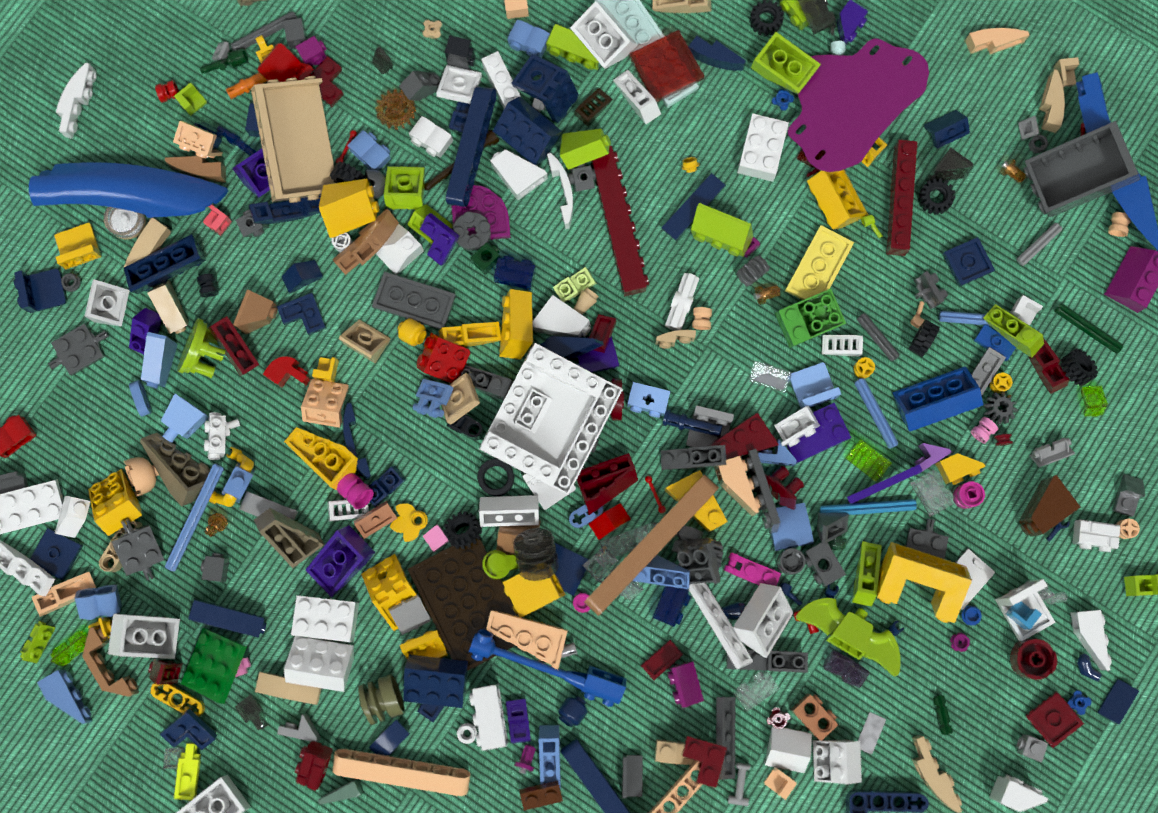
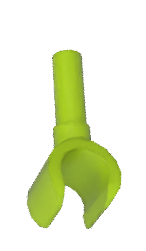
M872 215L861 218L864 227L870 226L878 238L883 236L876 227L875 219Z

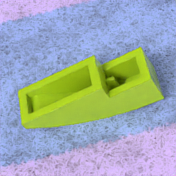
M1158 575L1124 577L1126 596L1158 595Z

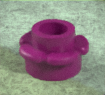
M962 632L952 635L950 639L951 647L955 651L964 652L970 645L969 638Z

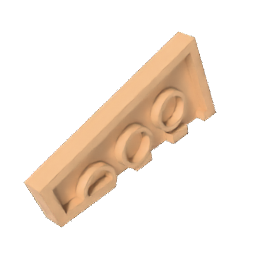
M491 610L486 628L487 631L518 646L519 649L527 651L536 656L537 659L545 661L558 670L568 633L567 629Z

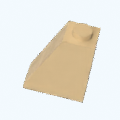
M170 280L151 288L148 295L169 334L173 332L179 334L185 331V326L189 322Z

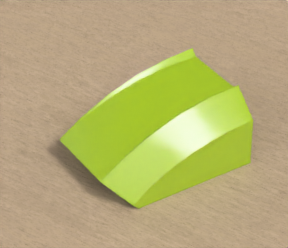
M388 166L384 188L385 205L393 210H417L422 207L425 167Z

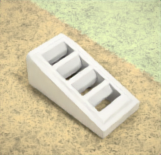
M861 335L822 336V354L856 357L862 355L863 336ZM829 340H832V350H828ZM837 341H840V350H836ZM845 341H848V350H844ZM853 342H856V350H852Z
M347 500L327 502L329 521L358 519L369 512L368 504L362 508V514H359L358 509L354 508V515H351L350 504ZM336 505L338 507V516H335L334 506ZM342 505L346 506V515H343Z

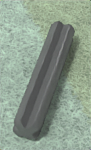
M866 313L857 318L860 325L890 361H894L900 356L898 351Z

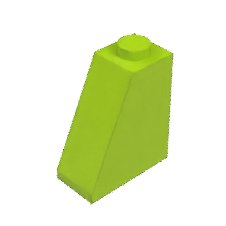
M602 129L562 134L560 157L567 169H572L609 154L610 138L607 134L603 133Z

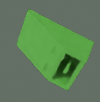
M832 289L816 294L775 313L789 348L846 324Z

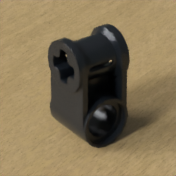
M467 414L463 415L453 424L447 423L446 425L453 431L463 434L474 441L480 440L484 436L482 425ZM472 427H479V432L476 435L470 434Z

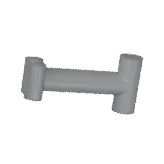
M737 762L738 776L735 796L729 795L728 803L748 806L749 798H744L743 792L746 770H750V765Z

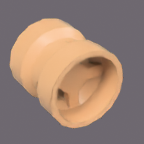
M1113 213L1111 217L1112 225L1109 226L1108 233L1117 237L1127 236L1129 232L1127 226L1131 223V219L1126 213Z
M695 307L693 309L695 319L692 322V328L698 330L711 329L710 317L712 316V309Z

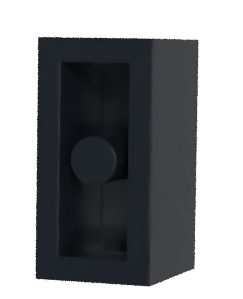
M449 35L445 49L448 66L470 70L471 66L474 67L476 56L474 55L475 48H472L471 40Z

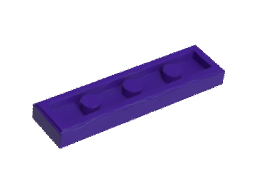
M919 464L848 496L847 499L849 503H855L917 475L923 470Z

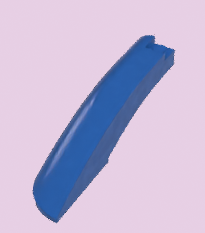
M1098 72L1082 76L1083 81L1076 83L1079 104L1087 133L1111 123ZM1138 172L1139 181L1115 190L1112 193L1138 230L1158 250V226L1146 176H1141Z
M85 162L55 164L52 171H41L39 176H31L29 181V195L33 206L89 204L145 214L147 218L185 216L206 210L205 207L210 206L212 203L216 205L228 193V188L196 177L152 167L120 163Z

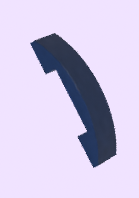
M321 196L316 200H308V197L302 198L300 202L294 203L284 201L268 204L267 201L249 204V209L256 224L289 222L321 213L319 209Z
M347 403L342 426L344 446L357 457L349 427L355 425L356 419L352 404ZM366 458L358 459L356 471L365 480H369L371 475Z

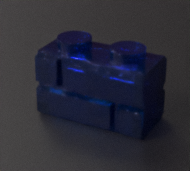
M511 256L498 257L494 282L531 290L536 265L526 259L520 262L515 261Z
M665 586L652 618L672 627H675L676 624L680 625L684 615L681 613L683 605L687 607L691 598L688 595L689 590Z

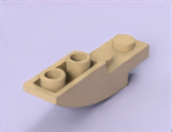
M921 735L912 737L919 757L912 759L921 779L944 805L957 813L962 812L960 808L962 805L961 799L958 794L954 793L952 787L954 786V781L950 774L947 775L944 771H937L939 765L937 760L931 756L929 750H932L929 740Z

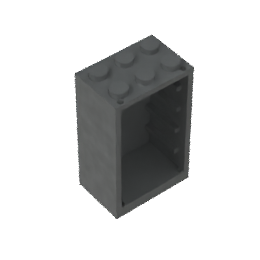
M1116 121L1025 161L1026 167H1023L1029 180H1033L1031 188L1037 198L1040 197L1041 201L1038 202L1041 212L1044 215L1047 214L1050 218L1140 180L1138 171Z

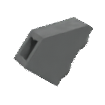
M412 71L399 86L408 100L420 101L437 92L440 77L434 72Z

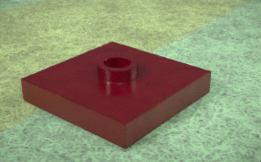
M1057 691L1025 715L1052 748L1056 747L1084 725V722Z

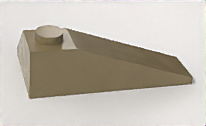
M158 433L141 438L142 446L174 499L181 507L196 501L210 472L209 467L202 462L200 464L191 459L192 455L187 452L185 454L176 449L175 444L169 442Z

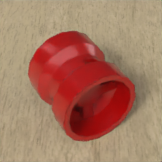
M174 80L168 81L164 85H155L156 93L161 103L167 102L171 98L176 99L174 95L179 90Z

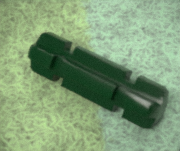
M934 696V704L937 705L935 708L939 724H941V734H952L953 730L952 726L949 725L951 721L948 708L945 706V696Z

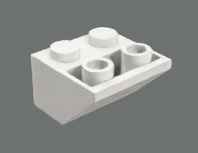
M813 740L814 781L839 784L862 782L860 741Z
M1008 775L1005 778L997 777L989 796L990 799L1018 812L1046 803L1048 798L1042 796L1043 791L1024 784V782Z

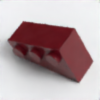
M755 413L707 446L725 445L726 460L746 455L750 450L757 449V451L778 446L779 444L759 414Z
M628 453L582 469L576 480L590 515L636 483L638 477L631 456Z

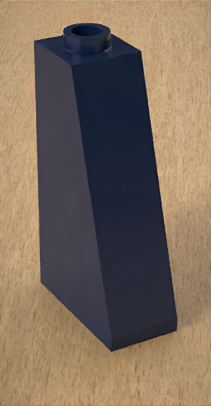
M194 598L188 620L258 638L260 633L264 634L267 625L264 622V617Z

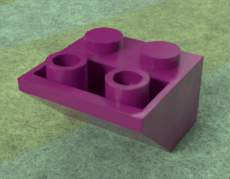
M693 661L669 667L670 672H667L670 684L675 686L676 691L672 692L675 704L685 708L704 701Z

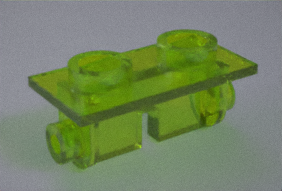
M83 629L81 631L78 630L68 638L69 646L66 642H63L52 650L50 654L52 659L50 661L60 667L69 664L72 659L84 651L87 633Z

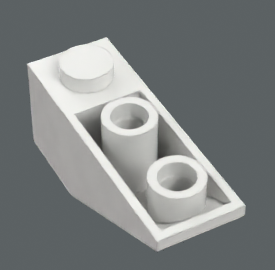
M1101 610L1071 612L1073 632L1100 670H1110L1111 657L1107 652L1108 637L1104 633L1105 618L1101 614Z

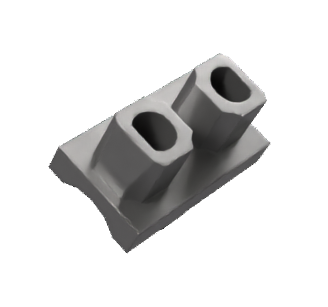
M927 271L914 280L919 292L915 295V298L919 299L922 297L930 310L944 302V299L948 297L945 289L941 288L938 290L935 285L939 282L936 273L929 274Z

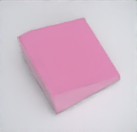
M438 524L423 535V538L433 552L449 542Z

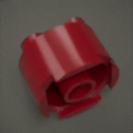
M1025 639L1022 642H1016L1012 648L1010 663L1012 670L1021 677L1042 680L1055 671L1057 655L1048 642L1041 639ZM1032 656L1036 658L1035 662L1031 660Z

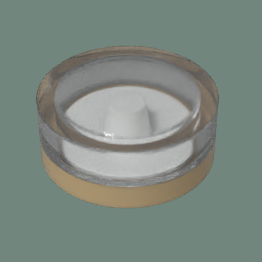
M107 207L104 213V223L106 228L116 237L127 240L137 237L143 231L146 217L145 214Z

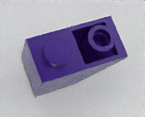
M852 0L847 2L837 19L840 40L845 42V46L848 42L852 43L858 34L856 33L857 29H862L868 20L866 18L868 10Z
M144 308L132 318L130 349L144 355L147 333L158 334L160 331L161 317L158 313Z

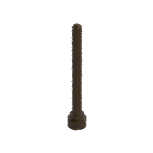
M489 130L486 134L484 148L491 145L494 146L500 142L492 130ZM454 163L424 185V189L426 191L431 190L452 174Z

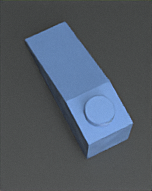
M539 725L540 784L558 780L561 789L559 725Z

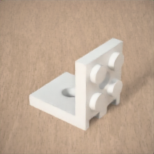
M1044 579L1027 581L1024 585L1014 588L1006 595L995 599L1020 642L1055 623L1038 594V591L1047 587ZM1020 601L1030 609H1037L1042 613L1030 630H1024L1006 615L1010 607Z

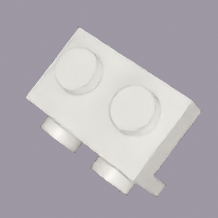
M806 406L774 426L783 440L781 442L782 446L789 445L792 447L800 442L799 438L805 435L807 438L816 433L815 429L820 425L810 407Z

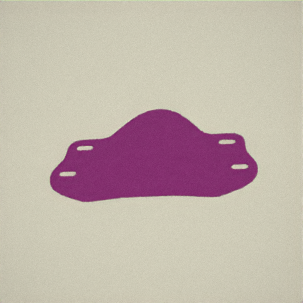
M877 38L869 40L858 53L851 56H811L821 65L798 94L802 111L789 126L788 135L803 149L808 161L819 170L835 172L859 164L887 127L904 109L925 92L929 77L927 61L922 55L912 49L895 47ZM878 45L880 47L874 55H870L871 49ZM907 56H911L912 60L906 66L902 65L903 60ZM801 125H806V129L801 134H796V130ZM821 150H825V155L820 160H816L815 156Z

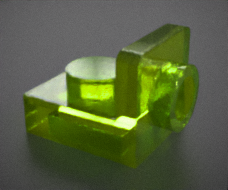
M1102 385L1082 387L1080 392L1085 404L1084 416L1098 417L1103 415L1108 403Z

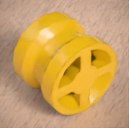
M867 357L859 359L853 367L854 374L858 378L864 379L868 378L875 370L873 360Z
M998 373L989 383V387L994 393L1000 394L1011 388L1012 378L1007 373Z

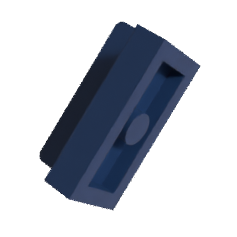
M957 110L924 124V129L932 134L933 145L937 149L970 134L968 117Z

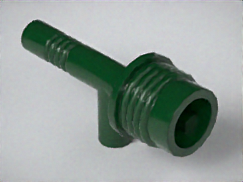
M243 48L228 51V58L202 66L200 71L202 74H205L215 69L225 70L228 65H232L236 69L249 62L247 53Z

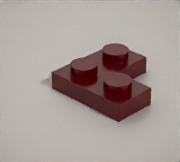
M327 56L313 71L311 76H315L316 79L322 78V83L319 85L321 99L332 108L344 95L338 87L331 83L341 73L342 68Z
M686 736L682 757L701 762L696 782L717 788L727 747Z

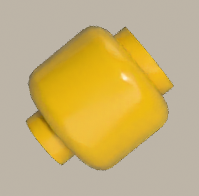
M409 318L398 325V337L401 341L411 346L424 342L427 333L425 326L420 322Z

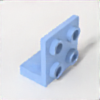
M825 363L789 374L790 382L801 409L806 406L813 407L841 395L839 387L834 388Z

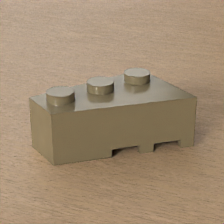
M271 508L254 519L258 531L292 568L324 546L318 532Z

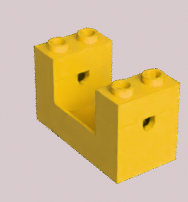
M890 542L879 571L877 598L887 604H897L907 579L936 589L931 601L935 617L945 623H955L972 579L967 566Z

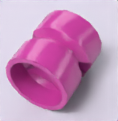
M355 473L347 474L337 485V492L344 499L347 498L348 503L355 509L365 507L371 501L374 494L373 490L363 483Z
M974 481L957 486L953 492L954 503L962 509L976 507L985 498L983 487Z

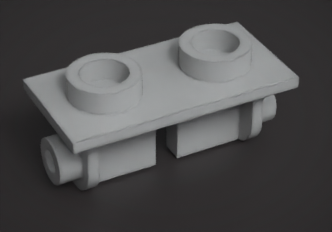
M1063 437L1052 442V447L1047 444L1035 448L1029 457L1040 468L1072 456L1075 452L1069 447L1072 444L1071 440Z

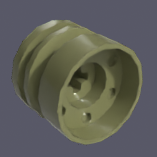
M392 674L378 678L379 688L376 687L373 681L368 682V688L365 684L358 686L360 705L371 725L377 724L378 719L381 722L385 721V711H387L391 718L405 713L402 695Z

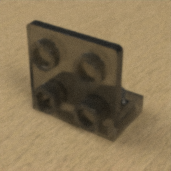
M798 0L813 35L828 29L830 36H833L834 28H836V19L833 12L828 10V1Z

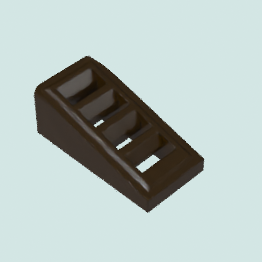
M598 88L574 110V115L585 125L589 126L613 99ZM600 95L606 101L602 102L597 96ZM595 100L600 106L598 107L592 101ZM591 105L595 111H592L588 106ZM584 110L588 111V112L590 113V115L588 116V115H587L585 112H583V111H584Z

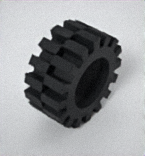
M763 0L762 3L759 1L757 6L754 5L751 11L750 26L751 28L754 27L753 31L755 33L759 31L758 35L760 36L762 33H764V37H767L768 33L772 36L782 26L784 11H782L781 5L777 7L778 3L776 1L774 4H772V0H769V3H766V0ZM762 13H770L774 20L771 23H764L760 20V15Z
M340 161L337 162L330 173V178L335 183L366 179L364 174H361L355 167Z
M936 178L931 181L929 180L919 192L918 201H921L919 205L920 207L924 206L922 210H928V214L934 212V215L943 214L947 211L955 199V196H953L955 190H951L952 184L948 186V181L942 182L941 178L937 181ZM932 191H940L943 194V201L940 203L933 202L930 199Z
M925 320L913 338L908 350L923 357L929 347H931L932 342H934L940 327Z
M1074 349L1061 359L1062 363H1060L1064 367L1062 371L1066 372L1065 376H1069V380L1071 382L1074 381V384H1079V386H1084L1098 376V371L1096 370L1098 368L1094 365L1095 361L1090 359V355L1087 356V352H1082V349Z
M460 511L457 512L458 516L452 515V520L450 518L447 519L448 524L445 523L444 533L453 547L465 549L466 545L470 548L472 547L471 543H474V545L477 543L475 539L479 540L481 538L479 534H482V530L475 515L471 512L468 514L467 511H464L462 514ZM469 526L465 533L457 534L460 528Z

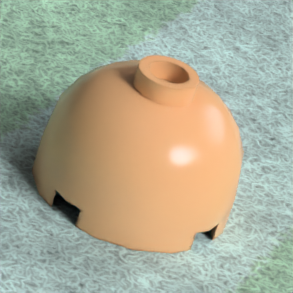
M135 457L124 461V464L128 465L125 466L130 485L131 487L134 486L136 490L134 491L135 496L138 497L150 492L155 487L156 476L159 475L154 465H151L147 459L142 457Z

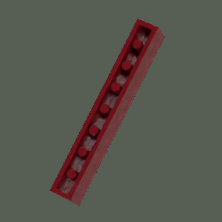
M611 145L609 146V154L592 160L591 164L595 170L600 201L625 297L646 292V286L649 285L647 274H643L642 268L645 267L643 257H639L638 250H640L639 240L635 239L633 232H636L634 221L630 222L629 215L632 214L630 204L625 202L627 192L625 186L621 185L620 180L623 179L621 168L617 169L616 162H619L616 151L613 152Z

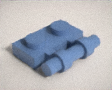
M423 379L416 394V397L420 398L418 404L415 403L413 405V410L417 411L418 414H428L434 418L443 417L444 411L440 409L441 404L447 405L454 388L447 384Z

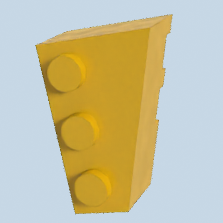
M510 289L502 299V307L504 308L499 357L521 360L533 343L532 292Z

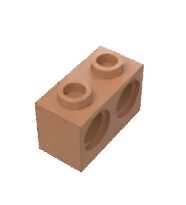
M806 694L791 711L819 741H822L838 726L835 721L837 717L829 709L827 711L824 710L821 706L823 702L815 694L813 696ZM807 703H812L813 711L810 714H806L804 711V706ZM821 718L827 720V726L824 729H820L818 726V721Z

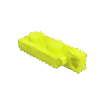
M193 742L186 743L185 753L182 752L181 757L178 759L174 799L192 801L196 798L201 759L200 754H197V746Z

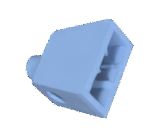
M174 394L161 419V422L169 427L162 437L171 443L178 434L187 439L208 420L209 416L179 395Z

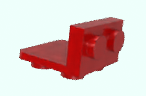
M278 43L257 68L258 72L267 81L278 80L279 82H286V79L297 78V81L304 80L305 77L311 76L314 70L309 64L300 62L282 43Z
M431 333L425 340L423 353L417 359V368L423 373L452 383L461 376V372L470 355V350Z

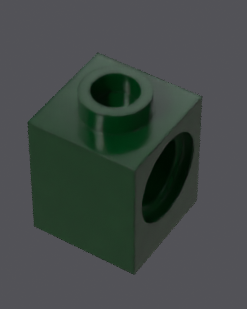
M486 242L470 259L472 264L486 275L501 260L500 251L493 244L490 246ZM485 254L492 256L489 261L482 260Z

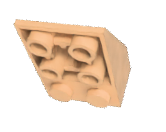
M740 456L726 460V465L715 466L714 469L720 486L751 516L756 515L759 512L760 503L758 498L753 496L752 490L754 486L751 478H747L746 471H748L745 460H741Z

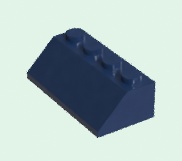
M191 234L124 267L130 292L135 294L148 291L150 288L164 283L168 279L182 274L194 266L200 265L206 259L202 248Z

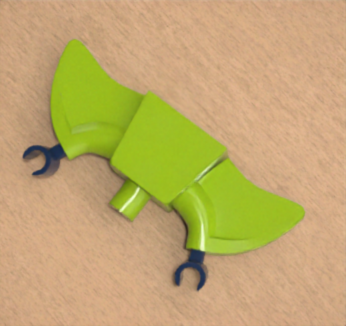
M830 584L824 592L827 598L810 602L796 615L797 620L820 628L827 636L829 635L826 641L858 660L864 656L879 663L892 676L896 677L899 675L901 664L900 651L894 637L904 630V627L902 629L896 627L899 621L892 623L888 630L882 633L874 632L873 625L866 621L868 613L864 609L858 608L855 614L848 612L846 615L838 609L837 601L834 597L838 593L839 587L836 585L834 590H831Z

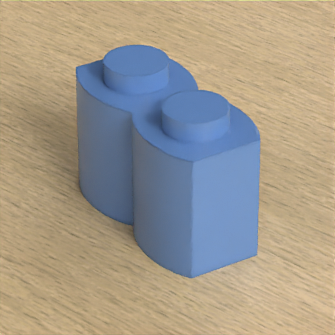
M516 20L507 39L508 44L513 50L526 51L528 56L534 54L542 58L547 48L546 43L550 33L538 27H533L524 21Z
M363 130L347 145L349 150L368 169L380 170L391 160L389 149L383 144L380 146L376 143L377 139L371 132L366 133Z
M117 585L82 589L77 591L75 595L80 619L93 620L100 615L112 617L113 614L121 611L122 604Z

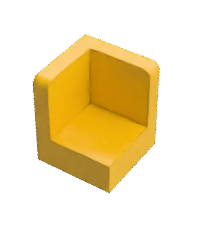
M320 357L317 369H313L312 377L317 380L335 382L339 363L337 358L332 357L328 359Z

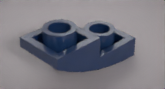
M391 466L379 479L369 485L374 492L370 501L374 507L384 501L406 481L405 477L395 466Z

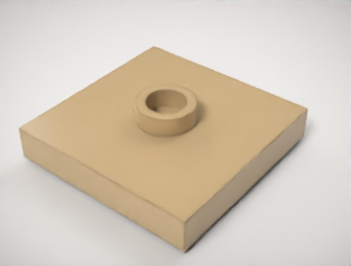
M467 373L450 384L454 389L447 405L441 404L445 419L450 425L480 404L472 379Z

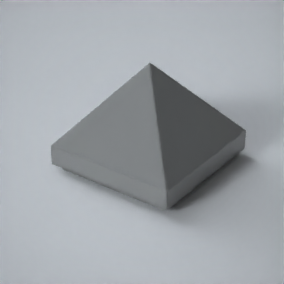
M228 42L218 43L212 60L228 58L227 53L230 51Z
M1036 116L1018 123L1022 140L1039 134Z

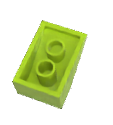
M775 32L754 59L751 69L765 79L799 94L821 64Z

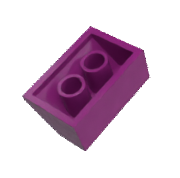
M1130 246L1104 295L1137 313L1147 308L1158 288V251Z

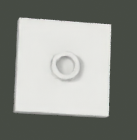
M446 65L436 92L437 97L470 104L475 87H479L482 73Z

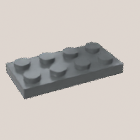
M384 272L372 308L405 319L412 318L421 324L441 329L446 327L456 294Z
M757 449L750 450L746 458L748 468L746 472L751 474L754 486L752 491L757 493L760 503L759 511H763L764 518H762L764 528L768 529L769 533L772 534L778 531L781 522Z

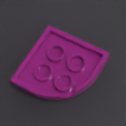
M474 185L467 207L452 205L453 227L456 220L466 212L478 213L484 216L490 224V240L511 238L509 214L506 205L490 189ZM473 227L472 229L469 228V229H468V231H469V234H468V235H469V236H471L472 234L476 235V234H477V232L475 231L476 228H474V227Z

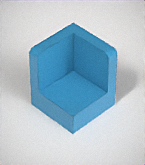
M1020 601L1011 606L1006 615L1024 630H1030L1042 613L1037 609H1030Z

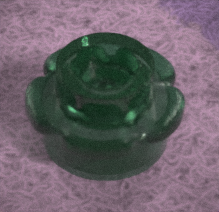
M840 535L828 542V544H830L831 550H841L846 548L845 543L847 539Z

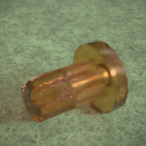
M1014 159L1008 162L1004 161L1001 165L1003 168L1000 174L1003 176L1008 174L1016 182H1023L1026 174L1015 166L1016 161Z
M777 285L764 289L762 286H757L753 294L754 299L760 305L765 304L766 299L780 296V288Z
M212 514L208 519V526L204 531L205 534L213 537L217 532L223 531L227 527V519L222 514Z

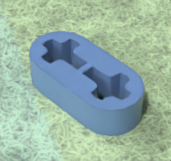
M137 380L129 383V388L140 416L143 417L151 414V406L141 381Z
M586 505L578 508L570 514V524L574 528L584 527L603 513V506L598 509L597 515L595 513L588 515L586 513L588 512ZM585 514L586 517L581 519V524H578L577 522L573 523L574 515L581 516Z

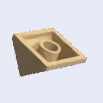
M359 319L340 335L339 340L350 349L376 363L391 338Z

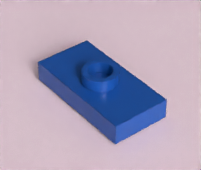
M986 324L983 325L974 339V342L985 349L990 347L1005 356L1004 361H1008L1016 348L1000 333Z

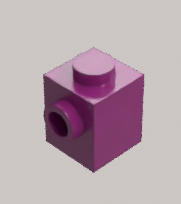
M315 36L295 46L304 63L309 64L311 67L321 64L326 58L324 51L327 49L321 40L317 41Z

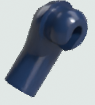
M1079 655L1077 660L1079 672L1098 682L1102 673L1092 669L1089 655Z

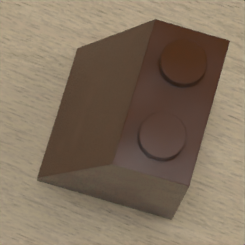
M1057 475L1040 481L1019 520L1022 531L1030 537L1043 535L1081 508Z

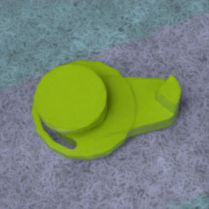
M493 550L484 556L482 567L489 577L501 579L509 571L519 568L524 563L522 555H506L500 550ZM489 554H491V555L488 557V560H487L486 566H485V560H486L487 556H488Z

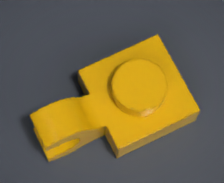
M261 35L255 39L261 49L256 54L262 63L274 46H267Z

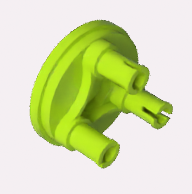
M198 318L191 329L178 364L177 372L182 374L184 372L193 374L196 372L212 378L215 367L199 362L201 356L204 357L206 355L222 361L224 356L221 355H225L226 350L209 345L210 342L219 346L207 328V323L203 322V319Z

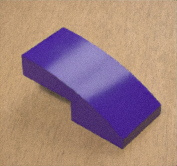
M526 699L506 701L511 744L530 742L531 735Z

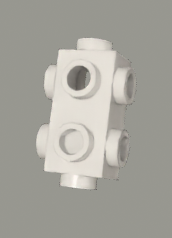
M209 413V419L205 421L204 431L208 432V440H204V451H208L207 457L209 460H219L220 457H224L225 437L230 436V429L240 426L238 419L226 422V416H221V413Z

